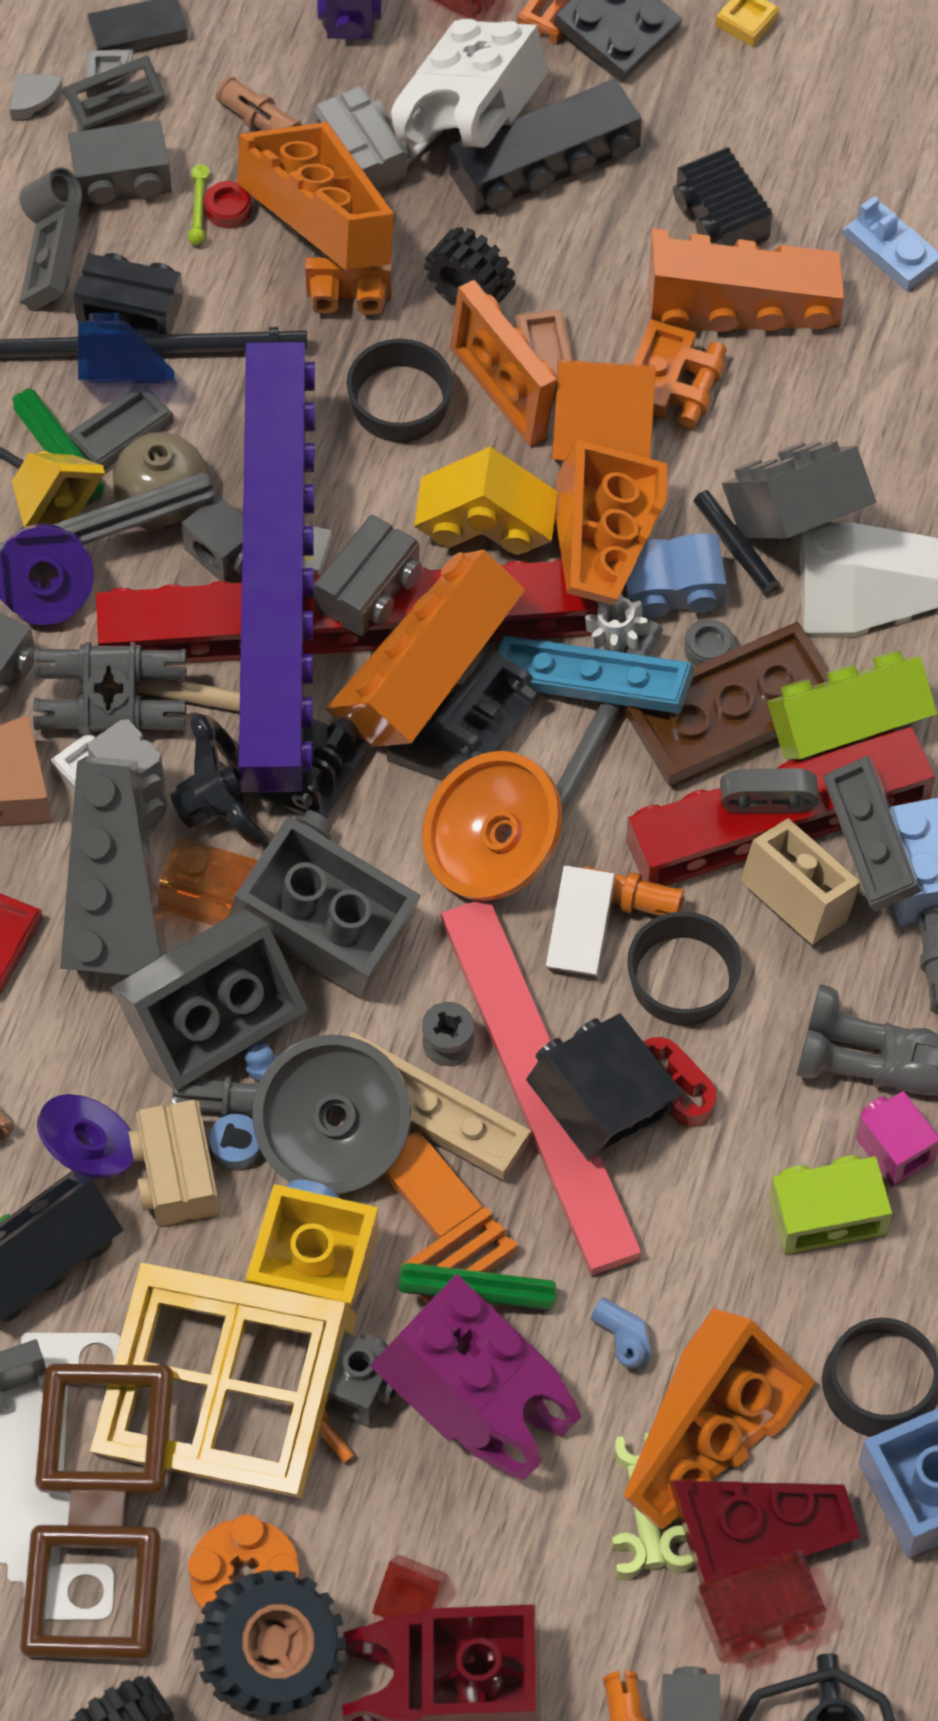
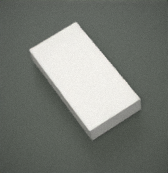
M571 866L563 867L546 962L547 969L598 977L616 879L614 873Z

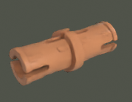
M234 76L225 78L217 88L216 100L243 117L245 125L252 130L260 129L265 131L303 125L300 121L293 119L276 107L273 98L264 93L258 95L240 83ZM248 105H252L253 107H255L256 109H258L259 111H261L263 114H265L267 117H269V118H271V119L265 118L264 116H262L261 114H259L256 110H254L253 108H251V107L248 106Z

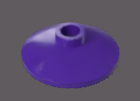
M64 1094L53 1097L40 1110L37 1118V1129L40 1139L49 1153L70 1170L90 1178L111 1179L124 1174L134 1162L128 1131H131L130 1128L116 1112L103 1103L82 1095Z

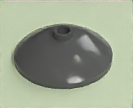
M329 1034L311 1037L290 1046L270 1064L257 1087L252 1117L259 1148L267 1162L280 1176L288 1182L293 1180L314 1181L329 1187L337 1194H344L362 1189L374 1183L391 1169L407 1143L411 1127L412 1110L406 1083L397 1067L384 1053L360 1039ZM335 1107H342L346 1111V1120L340 1126H333L329 1121V1113Z

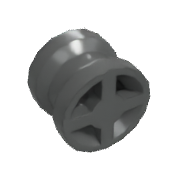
M456 1002L438 1003L427 1010L423 1017L422 1046L425 1055L432 1062L440 1066L461 1064L473 1051L474 1021L471 1013L464 1006ZM445 1026L457 1028L456 1032L448 1031Z

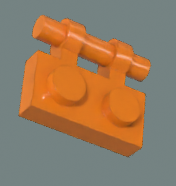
M651 319L632 364L656 366L653 415L665 418L670 403L678 405L682 408L678 422L683 427L695 428L700 416L706 415L712 401L709 393L713 384L720 381L725 369L723 359L727 348L719 342H711L706 352L693 349L696 339L695 332ZM684 370L695 373L696 378L692 386L679 382Z

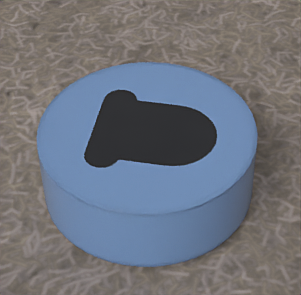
M229 1114L220 1118L211 1128L209 1134L211 1154L221 1166L228 1169H243L252 1165L261 1155V1150L255 1137L252 1118L243 1114Z

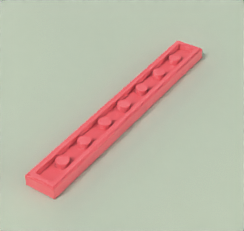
M477 900L441 912L443 928L527 1127L531 1130L535 1146L590 1276L640 1260L641 1250L601 1157L598 1156L589 1162L526 1081V1078L538 1062L535 1058L536 1053L550 1042V1038L491 901Z

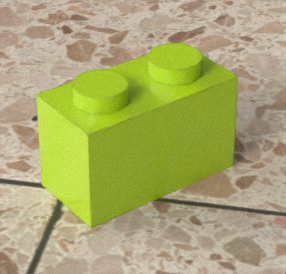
M849 1155L838 1158L827 1166L809 1169L808 1166L798 1165L781 1171L779 1175L772 1176L769 1200L784 1255L888 1235L892 1211L876 1156L861 1159L859 1156Z

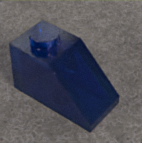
M91 313L90 322H78V380L81 383L143 382L148 384H178V374L127 322H119V314Z

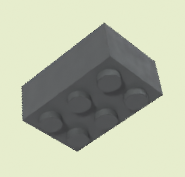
M837 440L822 444L820 441L806 445L804 442L790 446L777 452L780 460L773 459L763 463L762 460L747 463L734 469L735 478L721 483L735 523L746 538H789L877 503L858 447H839Z
M288 815L235 894L229 916L242 908L246 909L269 925L279 949L361 998L413 918L421 895Z
M244 908L111 987L152 1072L176 1091L308 1011L269 925Z

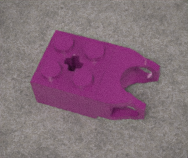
M458 1274L443 1287L369 1365L448 1442L455 1437L473 1456L521 1480H525L543 1461L533 1435L527 1429L524 1420L529 1421L538 1428L564 1436L581 1418L575 1400L569 1394L556 1369ZM543 1400H549L557 1404L562 1409L565 1419H559L550 1414ZM505 1443L519 1449L524 1455L526 1463L514 1460L506 1451Z

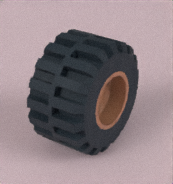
M267 1570L245 1575L218 1589L215 1592L216 1598L206 1602L200 1613L204 1614L205 1617L202 1623L195 1625L193 1635L200 1637V1647L193 1649L194 1660L202 1661L204 1670L199 1672V1675L204 1684L211 1683L214 1686L215 1690L212 1695L220 1702H230L232 1704L231 1709L238 1712L254 1713V1716H268L291 1713L293 1710L306 1708L315 1702L314 1697L325 1694L333 1685L328 1681L331 1675L339 1674L343 1664L342 1661L337 1660L338 1651L346 1650V1637L338 1638L337 1627L344 1625L340 1613L332 1614L329 1606L334 1601L327 1592L319 1594L315 1590L318 1583L308 1577L299 1579L296 1577V1572L287 1570L279 1572Z

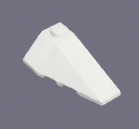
M827 522L802 532L799 551L802 628L808 638H854L867 634L871 627L892 621L896 625L911 621L912 615L938 609V538L853 522Z

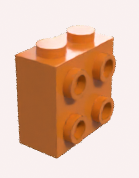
M558 360L552 459L562 460V466L576 439L650 459L656 366Z

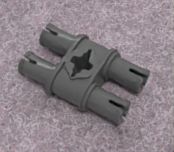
M85 642V644L80 645L79 649L35 648L34 661L55 662L53 666L34 665L35 680L79 679L80 684H83V694L79 695V699L34 698L33 711L55 713L53 716H33L34 730L79 729V734L86 736L89 735V732L103 733L121 719H129L140 732L141 730L186 731L185 717H165L166 714H186V699L141 700V695H137V685H141L142 680H180L181 682H186L187 668L166 667V664H187L186 649L142 650L141 645H137L136 642H131L130 646H92L91 642ZM110 670L111 674L114 675L115 683L124 688L122 694L114 695L111 710L110 706L107 705L106 697L97 692L98 686L106 685L107 677L110 676Z

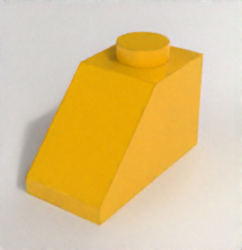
M29 452L11 481L23 527L35 524L53 525L79 516L105 474L103 465L75 455Z

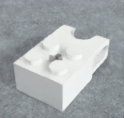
M473 19L455 20L395 100L391 114L398 141L423 143L438 131L446 128H459L462 136V146L485 148L502 125H511L548 74L537 25L517 24L513 21L494 23L477 22Z

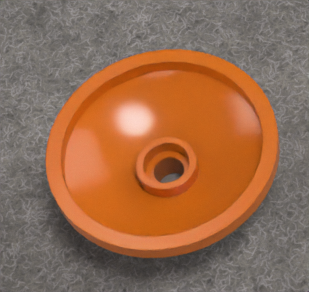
M494 751L480 754L456 767L436 789L427 807L423 822V851L426 862L436 879L447 889L459 896L479 901L507 897L532 882L551 859L561 833L562 804L554 781L536 762L526 756L509 751ZM512 830L511 836L504 842L506 834Z

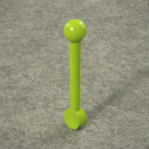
M201 164L194 166L191 170L192 181L195 183L193 227L187 235L188 241L196 246L204 243L206 239V234L202 229L204 187L210 180L209 168Z

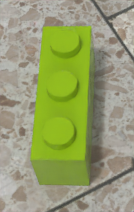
M896 650L873 657L874 667L857 671L854 664L827 672L829 681L815 686L811 685L810 679H806L781 687L783 696L768 700L767 703L783 758L802 759L936 715V707L921 656L903 657L902 651Z

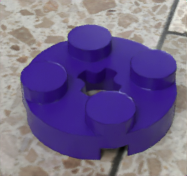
M35 524L22 528L7 538L0 551V599L6 607L8 606L21 619L38 625L60 623L75 614V611L82 607L92 591L94 580L92 558L87 548L81 542V539L74 532L65 530L57 525ZM46 561L50 568L58 570L59 577L51 578L50 586L40 587L39 579L30 578V570L37 569L38 562Z

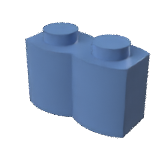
M697 533L676 537L671 540L647 539L624 586L625 598L631 603L640 600L642 602V617L648 619L659 618L675 609L705 613L713 610L716 606L726 603L727 585L718 535Z

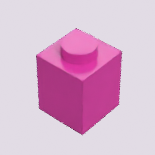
M904 1091L889 1100L885 1096L880 1097L867 1105L861 1112L856 1140L869 1157L876 1156L881 1173L892 1187L936 1161L938 1135Z

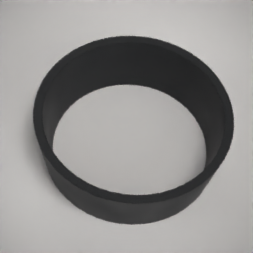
M410 339L385 340L366 348L351 364L347 375L348 395L355 417L361 426L371 434L390 441L418 439L433 431L446 414L452 391V374L446 360L432 347ZM408 366L422 370L430 375L440 387L443 400L433 412L425 417L399 423L381 420L370 415L358 404L357 396L364 381L373 373L387 367Z
M673 912L651 920L638 931L631 942L627 964L634 994L647 1012L664 1022L677 1025H691L712 1018L725 1007L738 983L742 961L735 939L720 923L698 913ZM686 937L702 941L714 948L723 958L729 973L728 989L714 1002L699 1008L679 1009L661 1004L651 998L641 988L636 979L638 965L644 954L657 943L671 938Z
M873 1318L859 1322L849 1328L839 1338L825 1361L822 1373L824 1397L833 1414L845 1426L859 1434L873 1437L935 1410L938 1404V1358L929 1340L918 1329L903 1321L892 1318ZM887 1332L902 1336L913 1342L923 1351L933 1368L934 1376L929 1392L920 1403L902 1413L884 1415L864 1410L853 1403L840 1387L836 1375V1359L839 1349L852 1338L865 1333Z

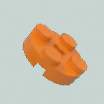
M250 1514L241 1515L235 1520L225 1521L210 1529L199 1540L188 1562L192 1597L200 1611L206 1602L216 1598L215 1592L223 1585L232 1583L230 1579L235 1574L233 1567L239 1563L244 1565L254 1564L257 1566L254 1573L273 1570V1572L287 1570L296 1572V1577L300 1579L297 1553L289 1538L274 1525L263 1522L258 1517Z

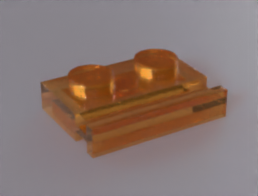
M177 836L160 877V885L157 889L159 905L162 911L214 926L229 917L235 894L258 860Z

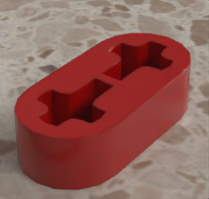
M651 1037L643 1041L658 1061L665 1057L668 1058L667 1071L682 1092L683 1090L680 1086L691 1097H695L698 1094L702 1095L700 1108L694 1103L688 1104L685 1107L683 1105V1093L669 1114L681 1125L689 1127L701 1126L707 1123L714 1114L717 1100L716 1088L712 1081L672 1040L664 1037Z

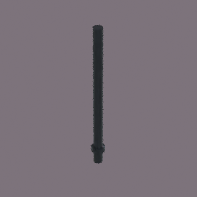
M269 326V331L0 339V358L246 351V343L305 342V349H308L307 330L279 331L278 326Z

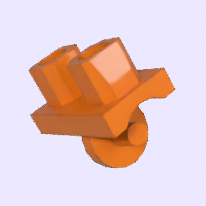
M327 255L326 258L306 257V295L311 298L313 311L315 313H333L338 310L339 298L357 299V311L363 314L380 315L386 299H392V261L391 264L374 266L366 271H346Z

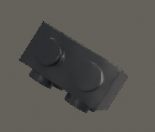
M621 1013L603 1022L598 1018L590 1020L576 1031L573 1038L565 1042L560 1038L548 1042L536 1053L535 1058L538 1062L526 1078L528 1084L588 1162L664 1121L683 1095V1092Z

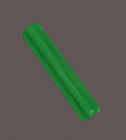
M26 388L13 397L12 402L14 403L15 412L45 452L75 455L86 459L35 390ZM102 480L87 501V504L94 502L104 495L105 489Z
M416 1263L401 1265L398 1274V1290L408 1294L435 1297L458 1274L487 1303L548 1310L553 1308L556 1300V1283L546 1279Z

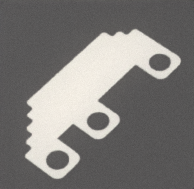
M24 1333L21 1336V1344L37 1339L47 1368L54 1363L79 1364L81 1351L92 1343H101L108 1346L113 1353L115 1361L121 1337L115 1333ZM37 1380L2 1392L8 1409L0 1411V1563L8 1565L7 1578L10 1582H23L24 1597L31 1530L37 1525H68L71 1493H44L39 1491L35 1485L43 1397ZM65 1386L58 1471H64L68 1386ZM51 1547L45 1620H100L109 1616L113 1609L114 1573L112 1569L105 1564H59L60 1547ZM85 1574L97 1577L104 1588L101 1601L89 1609H81L74 1606L68 1597L70 1583L76 1577Z

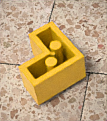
M489 446L421 477L414 527L446 548H451L484 534L501 545L506 551L518 556L552 541L558 491Z

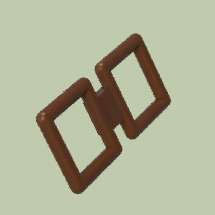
M54 1363L45 1370L35 1485L39 1491L44 1493H71L68 1525H37L30 1533L20 1641L21 1652L27 1657L144 1660L152 1653L161 1535L154 1527L127 1526L130 1494L156 1495L161 1493L165 1487L174 1378L172 1369L166 1365ZM65 1386L151 1387L144 1472L58 1471ZM51 1547L138 1549L131 1637L44 1635Z

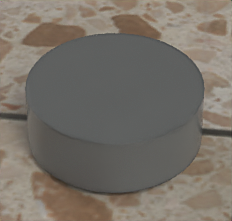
M704 619L697 621L688 628L685 634L684 654L693 666L711 660L734 648L732 631L727 625L718 620Z

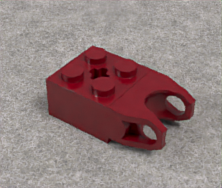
M535 1604L422 1608V1613L394 1614L368 1626L357 1627L343 1632V1637H346V1655L385 1665L394 1672L393 1678L388 1685L379 1692L368 1694L359 1700L343 1704V1721H541L540 1630ZM489 1670L488 1673L479 1675V1671Z

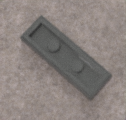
M867 755L822 775L870 907L876 912L922 892L872 758Z

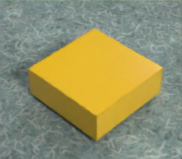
M730 0L716 15L715 26L754 47L778 20L780 8L766 0Z

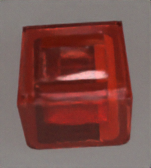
M396 1555L389 1561L371 1613L387 1618L394 1614L422 1613V1608H435L448 1574L407 1557Z

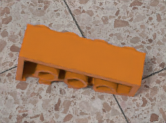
M328 122L239 134L238 185L346 271H366L374 266L391 264L394 213Z
M652 228L648 273L650 320L659 321L688 331L714 330L717 332H727L733 329L774 331L780 328L820 330L827 327H840L844 302L840 252L780 245L774 251H767L756 245V241L740 239L737 240L735 246L711 244L709 235L693 233L690 234L689 241L669 238L668 230Z
M485 550L468 553L460 552L454 555L442 568V576L416 602L409 614L325 708L337 720L339 718L351 720L357 727L354 732L356 737L370 743V747L412 743L526 589Z

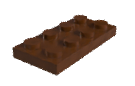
M797 621L693 667L694 675L681 714L622 705V710L668 786H671L778 738L767 701L783 696L781 687L794 682L810 679L811 685L815 686L829 681L827 677L829 669Z

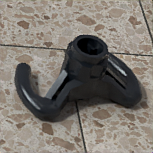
M204 714L194 715L190 722L193 735L196 738L194 774L176 785L177 790L170 794L172 804L178 816L189 828L196 825L202 827L217 818L227 820L235 831L251 846L260 850L266 849L275 836L274 833L270 830L260 829L243 805L244 798L242 793L244 792H241L240 775L237 767L233 764L227 767L218 759L217 750L224 757L234 756L238 749L236 742L210 716Z

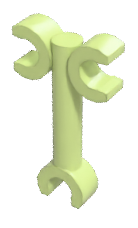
M645 1433L644 1444L649 1433ZM623 1436L617 1437L614 1448L615 1460L619 1466L628 1471L630 1480L640 1455L629 1454L626 1451ZM635 1507L634 1512L639 1538L630 1533H620L612 1537V1551L629 1550L635 1556V1559L630 1563L616 1565V1578L633 1579L643 1569L655 1570L665 1566L670 1571L682 1573L693 1568L692 1555L677 1556L670 1550V1546L674 1543L687 1541L683 1526H673L666 1530L661 1537L660 1528L651 1523Z

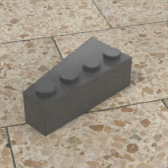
M85 756L77 761L60 969L131 976L169 953L166 948L163 930L165 926L156 887L154 858L151 855L148 838V822L138 761Z

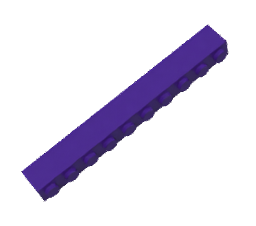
M305 342L246 343L239 775L241 792H302L303 772H312V741H303V728H313L312 697H303V684H313V654H304V641H313V611H304V598H314L313 568H304L305 556H314V526H305V514H314V484H305V473L315 472L314 443H306V432H315V402H306V391H315V362H306Z

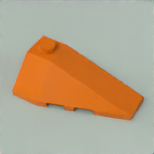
M578 439L575 440L556 476L558 499L555 518L568 594L615 605L667 501L668 463Z
M712 1308L682 1352L623 1497L656 1527L664 1529L679 1516L669 1480L712 1481L730 1465L738 1467L750 1457L747 1451L766 1435L774 1437L787 1426L816 1381L752 1319Z

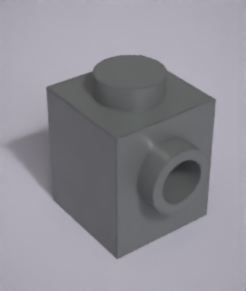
M345 1332L325 1405L326 1411L370 1428L381 1402L387 1405L392 1402L396 1391L369 1366L388 1346L384 1341L368 1334H362L359 1338Z

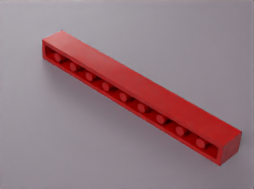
M562 558L553 562L527 563L524 561H512L501 565L526 590L487 643L501 642L503 635L534 640L592 636L593 633L588 632L586 628V615H597L596 601L567 593ZM422 568L415 584L408 590L402 587L393 598V609L386 621L381 625L373 623L365 635L362 636L345 628L339 621L335 622L317 612L314 607V598H304V611H313V641H304V654L317 655L377 650L409 614L416 602L442 576V569L429 570ZM322 574L314 575V584L318 581ZM216 581L209 585L182 587L176 584H168L155 589L132 590L129 588H116L109 592H96L98 646H130L131 642H136L137 645H141L142 650L186 649L187 663L241 660L242 583Z

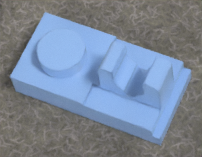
M873 196L859 207L857 219L844 227L842 234L908 292L938 270V251L911 227L909 228L893 211L891 212L886 206L879 203L880 200L876 196Z

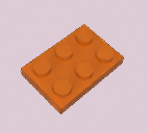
M475 280L458 287L450 349L530 447L545 440L556 386V377L553 369L546 361H541L529 347L524 333L519 328L513 327L501 313L496 299L492 295L486 294Z

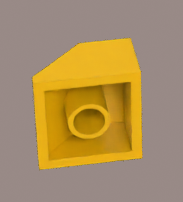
M274 1184L246 1275V1283L341 1301L351 1308L366 1283L378 1241V1207Z

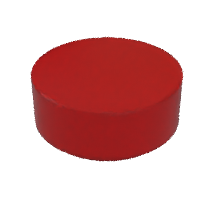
M222 181L216 183L208 189L204 197L206 217L217 227L225 229L239 227L251 215V195L238 185L237 182Z

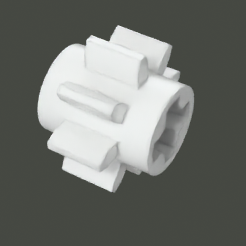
M622 593L615 605L596 601L597 615H586L587 631L593 633V648L599 649L603 647L605 650L624 652L628 648L639 650L637 635L644 636L648 635L649 632L648 619L642 617V602L639 600L631 603L622 596Z

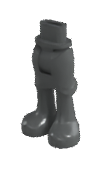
M820 984L796 1076L809 1079L823 1074L855 1076L873 1079V1086L877 1088L893 1087L915 1094L938 1096V1034L927 1028L908 1029L888 1022L880 1024L851 1016L842 1010L838 991L830 986ZM830 1040L880 1049V1056L838 1047L832 1044Z

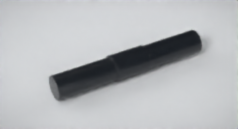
M710 491L700 492L693 502L719 535L720 540L733 557L738 560L763 595L774 592L778 588L779 582L755 552L751 543L729 518Z

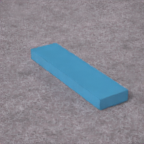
M503 635L498 649L501 656L524 668L533 676L528 686L536 692L681 714L694 675L691 662Z

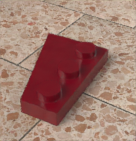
M669 1480L701 1588H708L861 1538L845 1484Z

